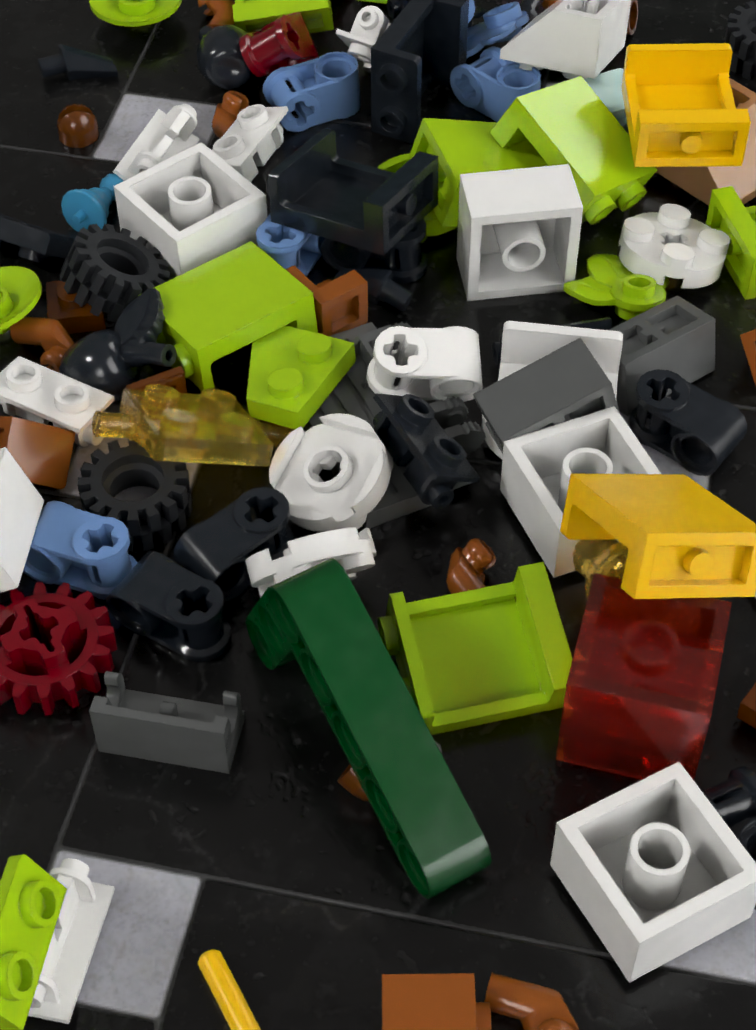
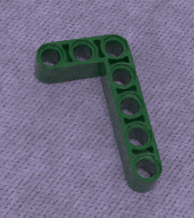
M330 558L268 587L246 617V627L253 647L269 670H274L294 659L297 660L400 863L416 890L424 898L430 899L488 867L491 864V853L488 843L344 568L337 560Z

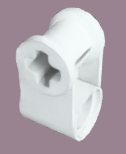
M395 326L382 331L375 340L374 357L368 365L366 375L368 385L375 394L398 396L412 394L423 400L438 401L441 399L444 401L447 397L452 398L454 396L466 402L475 399L473 394L483 389L479 334L473 329L461 326L445 328ZM399 341L398 349L392 350L394 343ZM396 377L400 378L399 385L393 386Z

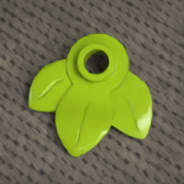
M595 254L587 259V271L590 276L563 284V290L572 297L594 306L615 305V313L620 318L629 320L666 301L665 288L669 285V278L665 277L664 284L659 285L650 276L633 274L621 263L617 255Z

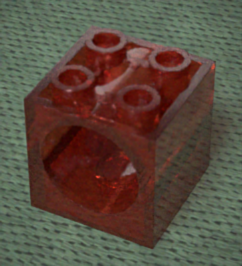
M594 573L566 684L556 760L640 780L680 762L694 780L711 719L732 602L715 598L633 599L621 588L622 578Z

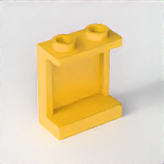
M729 43L630 44L627 46L621 89L634 167L742 166L751 121L748 109H736L729 80L733 54Z
M571 473L560 531L569 540H618L626 546L628 554L621 588L633 599L755 597L756 523L687 475Z

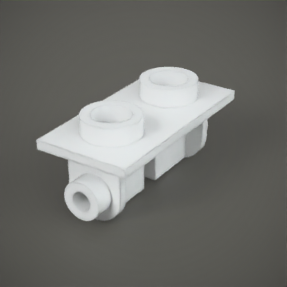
M370 5L358 12L350 33L337 29L335 34L349 47L347 53L363 61V69L371 74V47L391 23H389L388 18L378 7Z
M188 104L173 106L167 114L158 109L116 166L113 173L125 181L196 145L200 139L192 134L197 126V113L195 109Z
M255 104L244 108L238 113L237 119L226 133L214 143L212 151L248 181L252 182L259 173L256 166H264L284 141V130L279 122L289 111L288 107H265L262 104Z
M18 356L0 372V405H2L3 411L11 416L17 415L42 424H48L51 421L55 427L76 432L74 441L82 447H86L89 444L97 446L101 443L105 436L106 426L100 423L99 415L115 401L113 395L21 356Z
M63 859L60 867L52 869L49 873L67 890L28 1016L64 1024H69L115 891L114 886L91 882L87 877L90 870L89 866L77 859Z

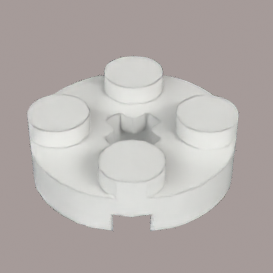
M663 204L660 206L659 212L642 213L625 219L618 245H621L619 258L621 263L633 274L650 276L655 279L656 284L663 285L665 277L683 279L681 288H701L714 283L720 278L730 238L725 232L712 229L708 225L690 218L691 213L687 208L677 204Z
M342 413L328 414L319 417L323 424L313 426L306 432L300 426L281 442L270 464L269 481L272 487L283 493L288 500L290 509L289 519L296 525L307 530L319 532L357 527L359 529L365 523L367 514L377 506L387 490L393 469V458L368 422L354 415ZM336 462H339V468L341 469L339 474L333 479L324 482L319 476L321 470H331Z
M349 527L287 541L288 548L283 551L284 556L275 560H271L269 548L251 555L245 561L251 586L258 588L261 598L268 587L330 558L337 560L346 571L350 580L357 578L355 572L375 566L374 557L376 556V550L370 528H365L358 533L357 527Z

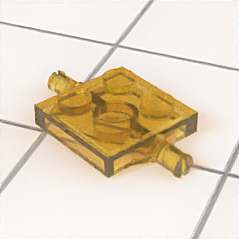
M158 384L147 385L144 390L123 389L119 410L121 413L95 411L92 421V431L95 437L128 438L130 441L137 442L143 446L153 461L269 467L273 447H279L281 442L293 431V429L273 423H261L259 420L251 418L236 400V397L229 392L219 389H204L201 391V394L180 393L174 388Z

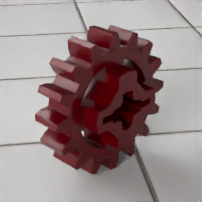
M36 582L34 594L24 597L22 592L16 588L10 590L12 604L7 607L0 604V705L13 697L17 713L24 715L30 709L32 703H41L46 716L53 714L55 701L64 699L72 708L79 706L77 692L82 688L98 693L101 690L98 673L113 672L114 663L111 652L117 650L114 628L111 626L107 608L105 606L95 608L93 594L88 590L74 599L70 583L65 582L60 585L56 593H47L43 582Z

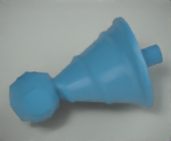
M107 174L102 178L99 185L100 188L93 187L90 189L68 191L63 196L61 203L62 213L67 223L77 232L83 227L88 229L89 225L97 224L102 230L104 224H107L109 206L112 204V201L116 200L114 186L124 180L116 174Z

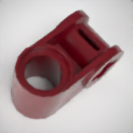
M301 12L282 15L264 26L261 31L247 33L240 37L239 40L240 51L247 67L255 76L260 78L269 76L280 67L292 66L320 57Z

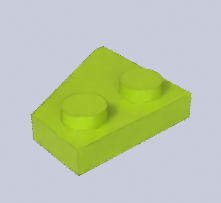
M287 325L252 342L246 396L249 417L291 429H297L300 426L304 428L356 362L354 343Z

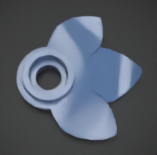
M519 2L506 3L483 14L484 22L468 28L467 58L477 54L485 45L511 40L522 30V26L529 21V16L526 11H521Z

